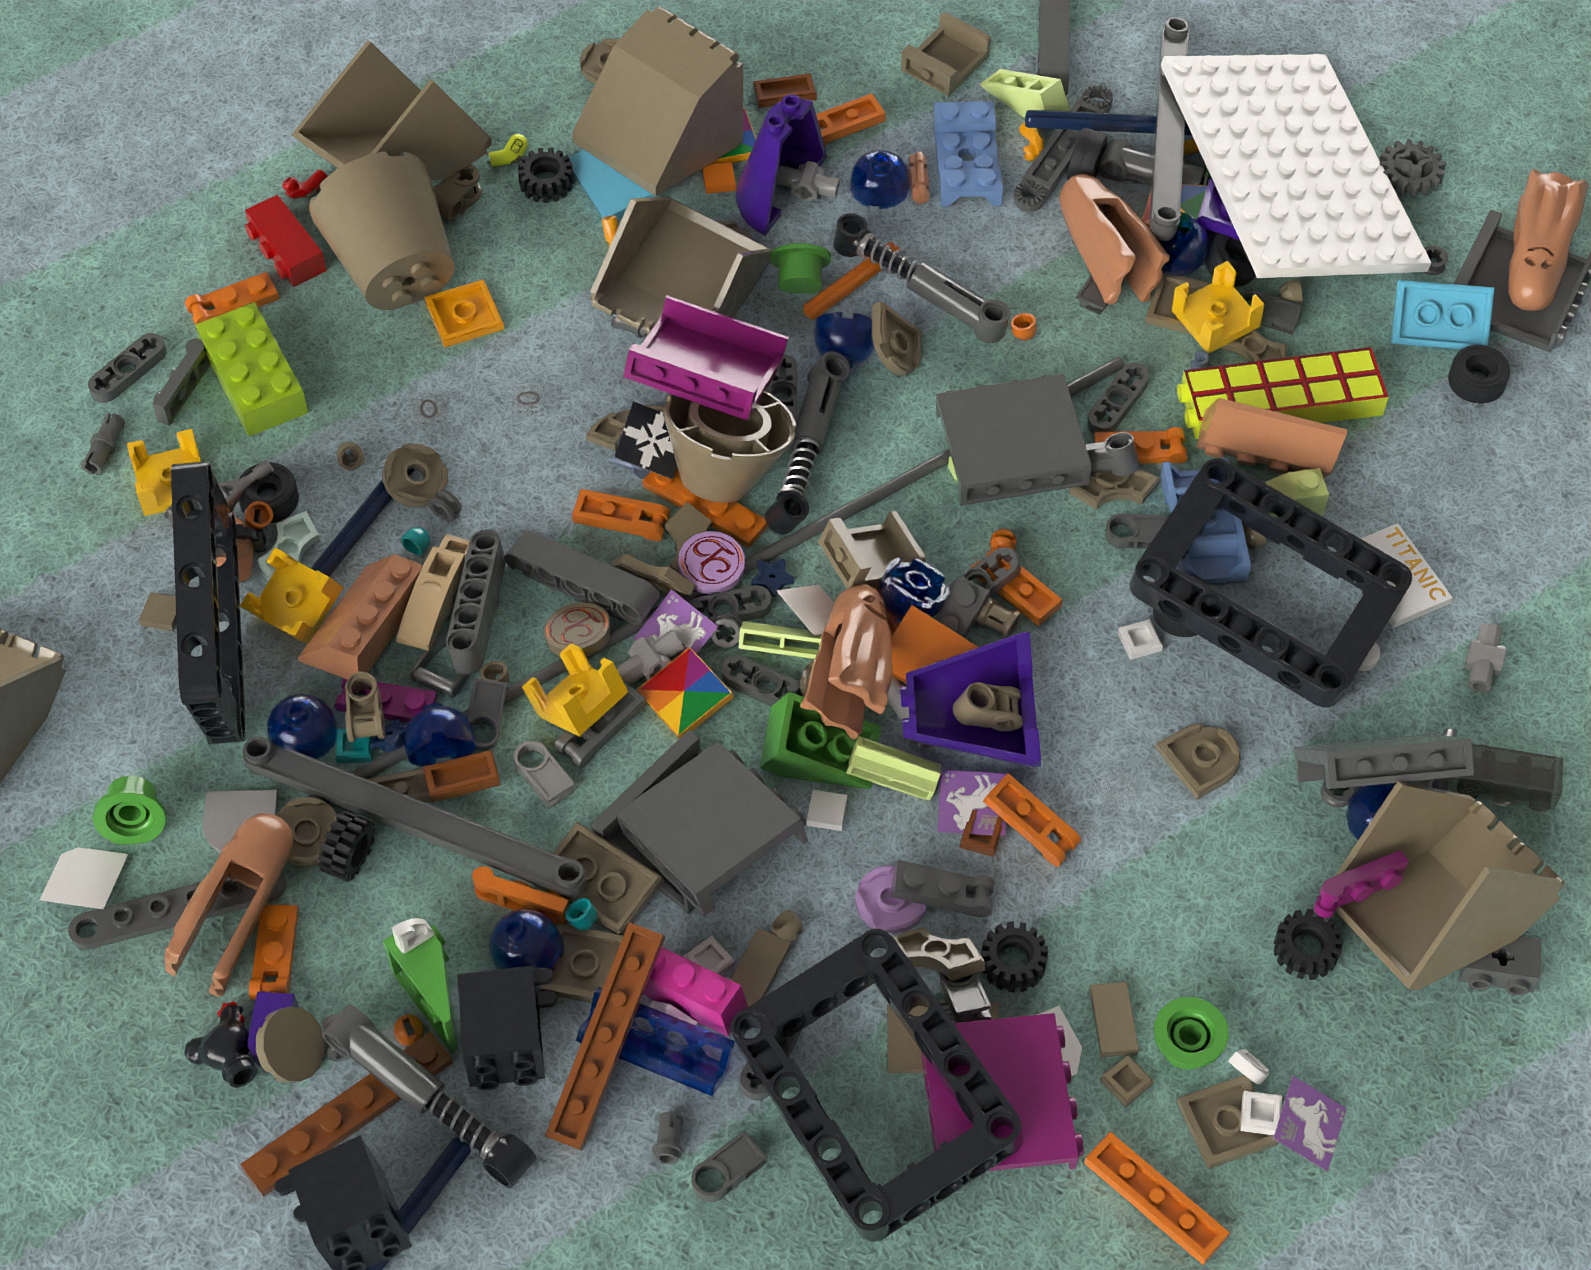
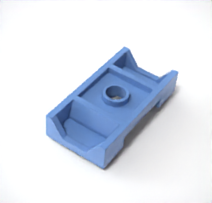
M994 101L934 102L933 124L941 207H949L959 197L984 196L993 206H1001L1003 187L996 145ZM969 154L972 155L975 159L972 161H964L960 158V156Z
M1163 462L1160 474L1164 502L1168 504L1170 514L1200 470L1179 471L1170 462ZM1210 479V480H1212V481L1215 482V483H1220L1219 481H1217V480H1215V479ZM1224 509L1221 511L1214 510L1211 514L1214 520L1207 522L1201 535H1197L1185 559L1180 560L1177 567L1184 573L1199 577L1208 584L1248 581L1251 562L1242 520Z

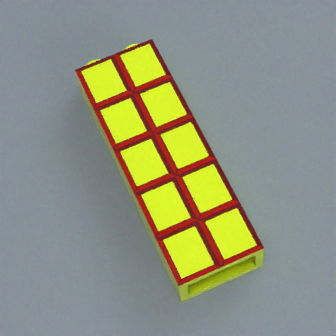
M1371 347L1184 370L1182 382L1177 385L1178 400L1180 403H1185L1186 406L1184 412L1185 424L1187 428H1192L1195 439L1199 438L1204 411L1218 398L1319 423L1382 416L1389 398Z

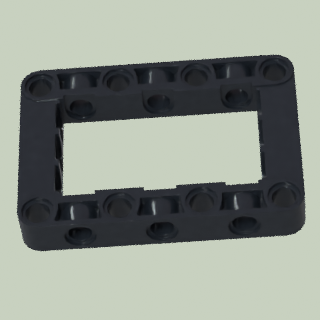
M1213 458L1203 465L1137 562L1129 586L1132 594L1140 601L1181 623L1182 626L1311 703L1323 708H1329L1340 700L1411 585L1412 573L1402 562L1221 458ZM1210 479H1215V480L1219 481L1220 483H1215V482H1213V481L1210 480ZM1214 510H1226L1243 520L1245 526L1278 545L1280 543L1301 554L1303 556L1302 559L1336 579L1340 577L1362 590L1363 596L1326 655L1321 654L1176 568L1180 560L1185 559L1197 535H1201ZM1269 513H1274L1278 517H1273ZM1327 547H1332V548H1334L1337 552L1331 551V550L1328 549ZM1143 576L1152 577L1155 581H1148ZM1387 581L1394 583L1396 586H1391ZM1202 611L1211 612L1214 617L1206 616ZM1262 646L1270 647L1273 652L1265 651ZM1322 681L1330 683L1334 688L1326 687Z
M209 461L172 464L171 489L178 678L181 702L186 706L200 727L209 745L244 742L245 700L235 515L228 506L212 472ZM225 557L226 561L224 564L217 567V558ZM199 576V586L189 587V582L194 577ZM219 622H229L227 629L220 632ZM202 645V655L198 657L191 656L192 650L196 646Z
M871 929L866 931L849 944L748 1008L740 1011L731 1022V1033L739 1051L858 1234L865 1240L878 1242L885 1239L1000 1162L1015 1154L1023 1144V1130L1018 1114L893 936L886 930ZM877 948L887 950L881 957L874 958L870 956L871 952ZM873 984L879 989L972 1124L971 1129L951 1142L947 1143L945 1140L939 1144L940 1149L919 1163L914 1164L912 1162L908 1164L905 1172L883 1186L880 1183L876 1185L875 1182H871L835 1121L833 1119L830 1120L806 1077L794 1059L789 1058L781 1045L786 1039ZM925 1006L928 1008L927 1012L921 1016L910 1014L914 1007ZM751 1028L761 1029L754 1038L743 1037L745 1032ZM958 1065H965L970 1068L969 1072L963 1076L951 1074V1071ZM797 1087L800 1089L794 1098L786 1099L782 1097L784 1091L788 1088ZM1000 1126H1008L1013 1129L1012 1133L1006 1138H998L993 1134ZM830 1148L841 1150L839 1156L834 1160L822 1159L824 1152ZM872 1210L882 1213L881 1219L874 1224L863 1222L864 1216Z

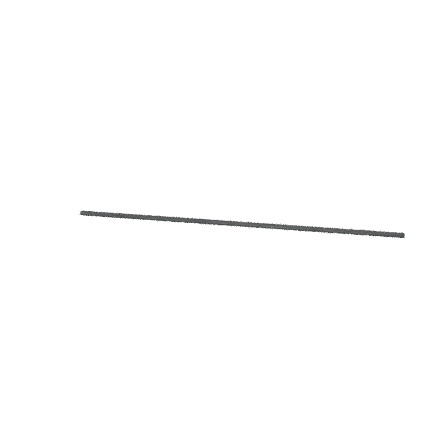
M1117 357L1067 384L1070 397L1121 370L1125 366L1123 360ZM949 449L745 559L744 574L757 568L758 560L768 562L822 533L829 519L841 518L844 521L947 465L951 456ZM693 590L691 595L682 598L688 600L708 594H702ZM657 607L648 613L642 623L633 624L628 622L611 631L608 643L599 651L586 656L587 659L638 633ZM562 659L506 688L504 705L524 695L525 692L522 686L532 677L537 678L540 685L568 671ZM469 709L406 742L399 749L390 751L351 773L364 779H369L465 727ZM308 795V796H307V797L317 798V797L312 796V795Z

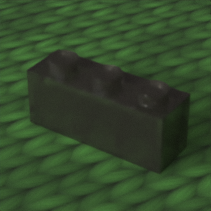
M1471 743L1474 775L1449 778L1450 792L1469 795L1474 799L1493 800L1495 804L1501 806L1518 804L1529 806L1531 810L1538 812L1555 810L1562 795L1563 758Z

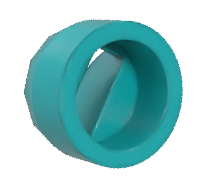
M413 527L401 537V543L406 550L421 556L430 545V537L424 528Z
M581 898L570 904L566 910L565 917L575 929L586 931L591 929L590 925L597 922L598 913L588 899Z

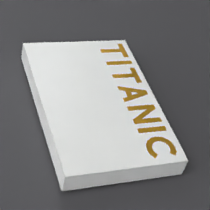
M1398 523L1361 538L1405 564L1412 573L1411 585L1389 619L1393 628L1451 604L1453 597ZM1387 581L1391 586H1396L1394 583Z

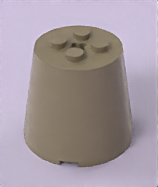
M386 151L373 153L343 165L321 182L320 193L317 197H311L309 205L310 215L369 305L380 310H395L424 300L426 296L436 294L449 282L454 273V261L429 172L425 163L419 157L408 152H402L400 156H388Z

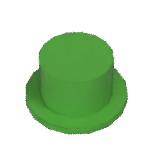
M807 243L787 244L773 249L770 252V263L779 268V288L787 293H814L822 288V268L827 267L831 263V253L826 248Z
M131 775L115 779L108 786L106 795L95 804L92 819L95 829L102 837L116 844L130 845L147 843L155 839L164 829L166 813L164 806L157 799L156 788L153 784L142 777Z
M1180 997L1168 1002L1158 1012L1153 1026L1154 1040L1161 1053L1172 1065L1184 1070H1194L1215 1062L1225 1051L1229 1038L1228 1024L1221 1011L1210 1002L1197 997Z

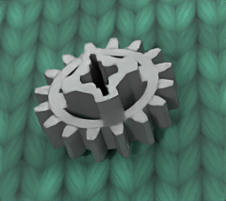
M1407 139L1405 145L1400 141H1395L1394 148L1388 145L1386 146L1385 153H1381L1379 161L1380 166H1383L1385 170L1383 173L1388 176L1394 190L1396 188L1400 190V196H1404L1406 192H1410L1413 198H1416L1417 192L1428 196L1430 189L1436 191L1438 185L1442 184L1446 162L1441 161V153H1433L1434 146L1431 145L1425 148L1423 147V141L1420 140L1415 145L1411 139Z

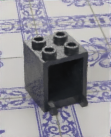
M533 966L457 974L462 1053L470 1087L477 1086L480 1090H493L502 1083L514 1082L519 1086H528L536 1083L537 1079H544L545 1071L539 1008L553 1007L557 1002V997L553 991L537 992L536 986L551 983L553 980L552 971L549 968L533 969Z
M361 1135L289 1169V1175L275 1183L274 1188L280 1196L296 1191L300 1205L294 1209L293 1215L298 1222L306 1221L315 1247L332 1270H365L383 1260L392 1259L402 1251L412 1247L386 1175Z

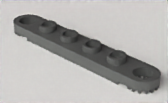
M1093 85V87L1089 86L1070 111L1108 113L1112 107L1113 94L1110 89L1107 90L1106 86L1104 88L1102 85H1099V87ZM1098 97L1102 98L1104 101H1102V103L1099 102V104H1097V102L1094 103V101H1091V99ZM1057 129L1023 176L1022 181L1015 188L1014 204L1020 210L1032 212L1043 206L1067 172L1076 141L1082 130ZM1030 193L1036 197L1034 200L1031 199L1029 201L1028 198L1025 200V197L1023 198L1022 195Z
M283 871L267 902L280 898L285 892L287 882ZM228 877L206 919L248 908L257 891ZM201 882L107 906L104 909L81 913L71 921L68 928L69 936L76 947L88 950L174 928ZM91 923L98 926L93 936L89 938L78 936L80 928L85 924Z

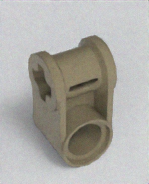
M469 164L433 187L440 215L449 222L454 223V219L459 214L463 215L482 195V188L478 184L480 175L475 166Z
M367 672L354 673L348 678L345 686L347 707L345 721L348 741L351 743L355 742L356 738L373 736L385 739L382 697L376 679ZM361 690H371L367 696H356Z
M975 682L969 685L953 704L954 716L959 722L967 726L993 728L1006 732L1017 730L1023 725V719L1019 715L1018 710L1021 691L1012 686L1002 687Z

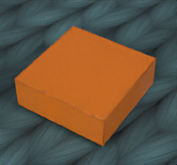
M732 162L709 164L702 168L706 194L736 191Z

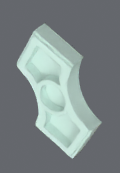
M307 511L276 523L278 535L273 548L257 560L267 583L275 571V568L267 563V559L274 547L300 562L304 552L312 544L320 540V536Z

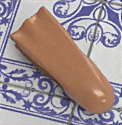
M1536 169L1531 170L1524 194L1520 196L1513 232L1514 252L1509 264L1508 294L1511 302L1519 309L1526 311L1543 310L1553 302L1566 270L1569 247L1573 235L1581 220L1589 183L1586 180L1574 181L1562 173L1552 172L1545 174Z
M1077 174L1071 177L1061 189L1059 204L1070 235L1104 302L1107 304H1115L1121 293V283L1125 275L1129 286L1141 302L1150 301L1151 291L1162 280L1161 268L1169 261V255L1150 228L1135 214L1130 206L1118 195L1106 188L1100 180L1086 174Z
M866 584L853 585L837 596L822 633L819 649L812 665L808 687L800 704L801 708L817 711L826 726L845 729L847 735L852 740L862 733L865 705L879 714L885 711L888 702L887 694L893 674L891 634L883 597L875 588Z
M258 813L245 820L239 826L232 839L224 845L221 850L222 853L217 858L211 871L197 887L174 927L173 936L164 956L165 971L170 975L176 976L218 894L229 877L257 892L212 975L213 982L209 993L217 997L224 995L232 971L288 861L293 846L292 831L282 818L270 813Z

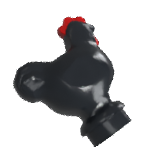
M232 1001L224 1003L217 1012L218 1017H220L219 1024L206 1036L190 1040L185 1046L184 1054L192 1064L200 1065L204 1063L212 1069L222 1070L224 1081L229 1082L234 1088H239L247 1085L255 1078L257 1068L254 1065L253 1057L248 1055L250 1051L248 1048L249 1032L244 1026L245 1019L242 1016L244 1009Z

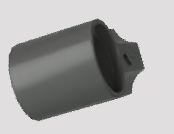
M1119 432L1109 436L1105 442L1085 444L1091 462V473L1112 471L1114 475L1127 476L1136 472L1140 467L1134 438L1130 433Z

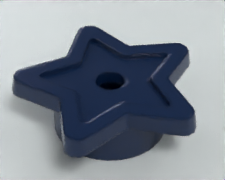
M784 559L772 564L758 560L757 568L759 573L752 579L751 585L765 587L771 596L775 597L778 594L777 590H781L785 585L794 584L795 580L785 572L786 562ZM770 575H775L776 577H775V578H770L769 576H770Z
M397 718L385 726V739H379L378 736H375L370 742V748L380 746L384 752L397 750L406 743V734L412 732L413 729L411 726L402 725L400 719Z

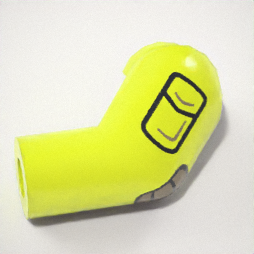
M514 134L510 137L504 150L489 152L491 166L495 167L519 162L528 146L526 137L521 134Z

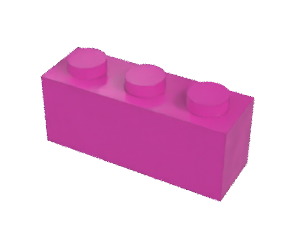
M663 947L661 948L644 995L654 1001L671 1004L693 1020L729 1037L731 1034V1022L734 1016L748 1008L742 986Z

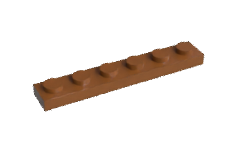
M630 922L628 923L545 1137L583 1151L666 937L663 934Z
M431 1031L403 1050L434 1076L453 1064L452 1058ZM369 1074L240 1165L264 1197L275 1189V1183L279 1179L289 1175V1169L332 1149L402 1099L373 1075Z

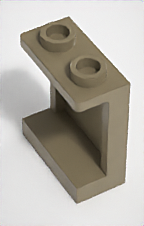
M943 12L940 15L938 29L918 48L908 45L902 50L901 71L949 97L990 56L991 37L983 31L961 21L959 18Z
M897 511L889 512L882 524L847 529L841 518L829 519L818 541L846 588L859 584H866L874 588L910 582L916 579L926 561L922 549L916 543Z

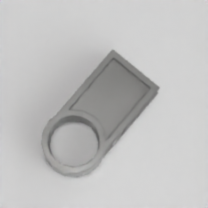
M527 741L516 748L514 763L517 772L526 780L548 809L576 791L573 787L575 786L573 780L542 743ZM528 752H539L545 757L544 761L535 768H527L519 763L520 758Z

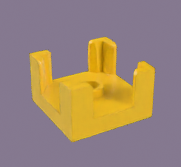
M1228 261L1215 267L1211 284L1188 295V282L1176 287L1174 291L1172 312L1208 354L1252 332L1261 325L1264 303L1256 294L1252 297L1251 306L1234 288L1236 271Z
M193 429L177 432L181 448L148 455L143 440L127 443L137 481L135 483L136 493L144 516L165 512L172 505V464L201 462Z
M274 547L267 559V563L275 568L273 575L259 598L248 592L240 607L301 642L308 644L321 627L344 587L318 570L314 571Z
M571 643L560 653V657L569 672V675L547 695L535 677H532L522 688L539 717L580 737L629 691L613 661L603 658L600 660L602 667L599 668V671L593 669L583 650Z

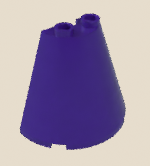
M793 94L786 95L782 98L781 102L775 104L768 111L736 187V202L740 214L750 227L764 236L781 217V209L772 206L780 166L798 169L799 165L810 161L818 163L820 167L827 158L813 101L800 99L797 95Z
M1022 632L906 673L907 686H900L901 706L909 708V718H902L904 739H911V741L1031 767H1041L1030 632ZM975 682L1002 687L1012 686L1021 691L1018 710L1019 715L1023 719V725L1017 730L1007 732L998 731L993 728L967 726L959 722L954 716L953 704L968 686Z

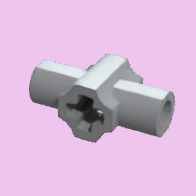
M807 161L805 164L799 165L798 169L781 165L778 170L776 185L791 188V194L800 200L811 201L817 199L818 195L836 198L840 179L825 176V170L821 169L818 163Z
M1482 624L1479 627L1477 640L1471 639L1465 669L1471 670L1468 687L1473 691L1481 693L1490 691L1493 676L1499 677L1506 655V647L1500 646L1502 629L1498 625Z
M670 630L656 641L652 635L641 637L632 644L631 649L628 651L631 658L616 667L622 680L629 686L643 676L649 680L670 663L669 658L684 649V646L673 630Z

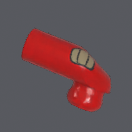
M318 169L305 182L298 183L295 177H289L283 181L282 187L289 198L312 197L319 191L321 182L328 176L324 171Z

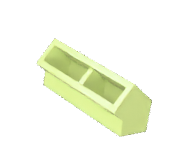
M743 621L740 628L739 648L815 659L818 650L786 646V642L793 641L820 645L822 634L813 635L810 630ZM747 635L780 640V645L746 641Z
M858 736L846 773L917 798L930 800L935 793L937 782L941 775V764Z

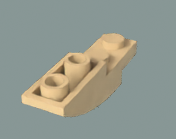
M446 534L439 547H432L408 600L396 637L397 643L430 650L454 606L453 595L460 584L470 540Z

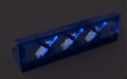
M598 987L594 992L589 1017L578 1029L576 1041L582 1043L602 992L603 988ZM640 1003L635 1018L641 1017L648 1020L654 1030L650 1032L641 1030L635 1020H633L619 1059L713 1096L727 1075L735 1041ZM676 1031L681 1033L688 1044L681 1046L674 1043L668 1032ZM709 1044L721 1049L720 1061L707 1056L702 1046Z

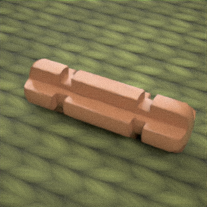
M917 151L916 154L909 156L911 194L913 201H916L917 204H923L930 200L928 169L926 168L927 158L922 152Z

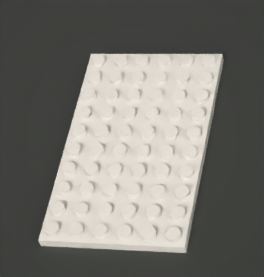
M1326 54L1164 56L1161 68L1257 278L1428 271L1431 261L1388 176L1383 173L1385 170L1383 166H1380V161Z

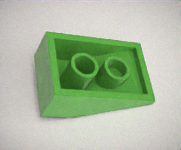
M788 692L771 706L759 768L785 778L871 789L872 782L846 773L857 738L852 740L843 728L826 726L817 711L801 708L800 704L804 697L792 692ZM863 720L862 733L859 736L879 743L881 726Z
M432 925L431 929L435 933L434 936L406 954L400 951L395 943L394 935H391L383 940L392 974L451 1053H454L458 1050L449 974L446 966L449 957L442 947L445 944L442 934L435 925Z

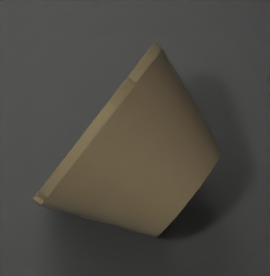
M766 391L748 420L670 393L664 406V418L681 482L690 492L709 501L726 503L738 501L746 497L786 452L794 440L796 423L792 413L779 399Z

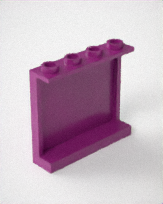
M667 295L662 316L640 346L632 344L630 347L623 377L748 420L782 365L789 337Z
M1055 1013L954 1023L1016 1111L1022 1125L1023 1144L1021 1148L988 1171L1069 1163L1070 1169H1076L1079 1156L1084 1155V1147L1081 1133H1075L1073 1120H1077L1078 1116L1075 1097H1069L1067 1084H1071V1069L1069 1061L1062 1060L1061 1048H1065V1033L1062 1025L1057 1026ZM921 1052L935 1152L940 1149L939 1144L945 1140L947 1143L951 1142L971 1129L972 1124ZM958 1065L951 1071V1074L963 1076L969 1072L970 1068L965 1065ZM1000 1126L993 1134L998 1138H1006L1012 1133L1013 1129L1008 1126Z

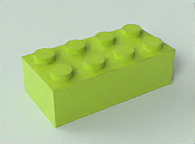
M255 302L195 325L198 338L205 345L210 365L248 437L308 413L303 390Z

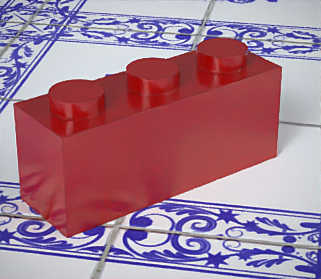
M278 194L245 210L248 223L244 224L248 236L252 241L258 240L260 242L259 246L262 254L267 260L273 259L275 269L282 280L287 278L293 287H296L327 271L323 252Z

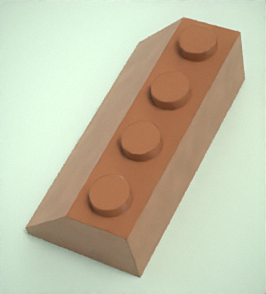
M1218 398L1204 411L1197 448L1205 450V455L1210 457L1224 458L1227 455L1237 458V463L1247 466H1255L1256 463L1269 466L1268 470L1281 474L1288 473V471L1295 472L1320 468L1323 478H1325L1332 472L1348 429Z
M395 554L367 565L298 656L299 662L346 680L357 672L368 673L398 632L408 600L423 565Z

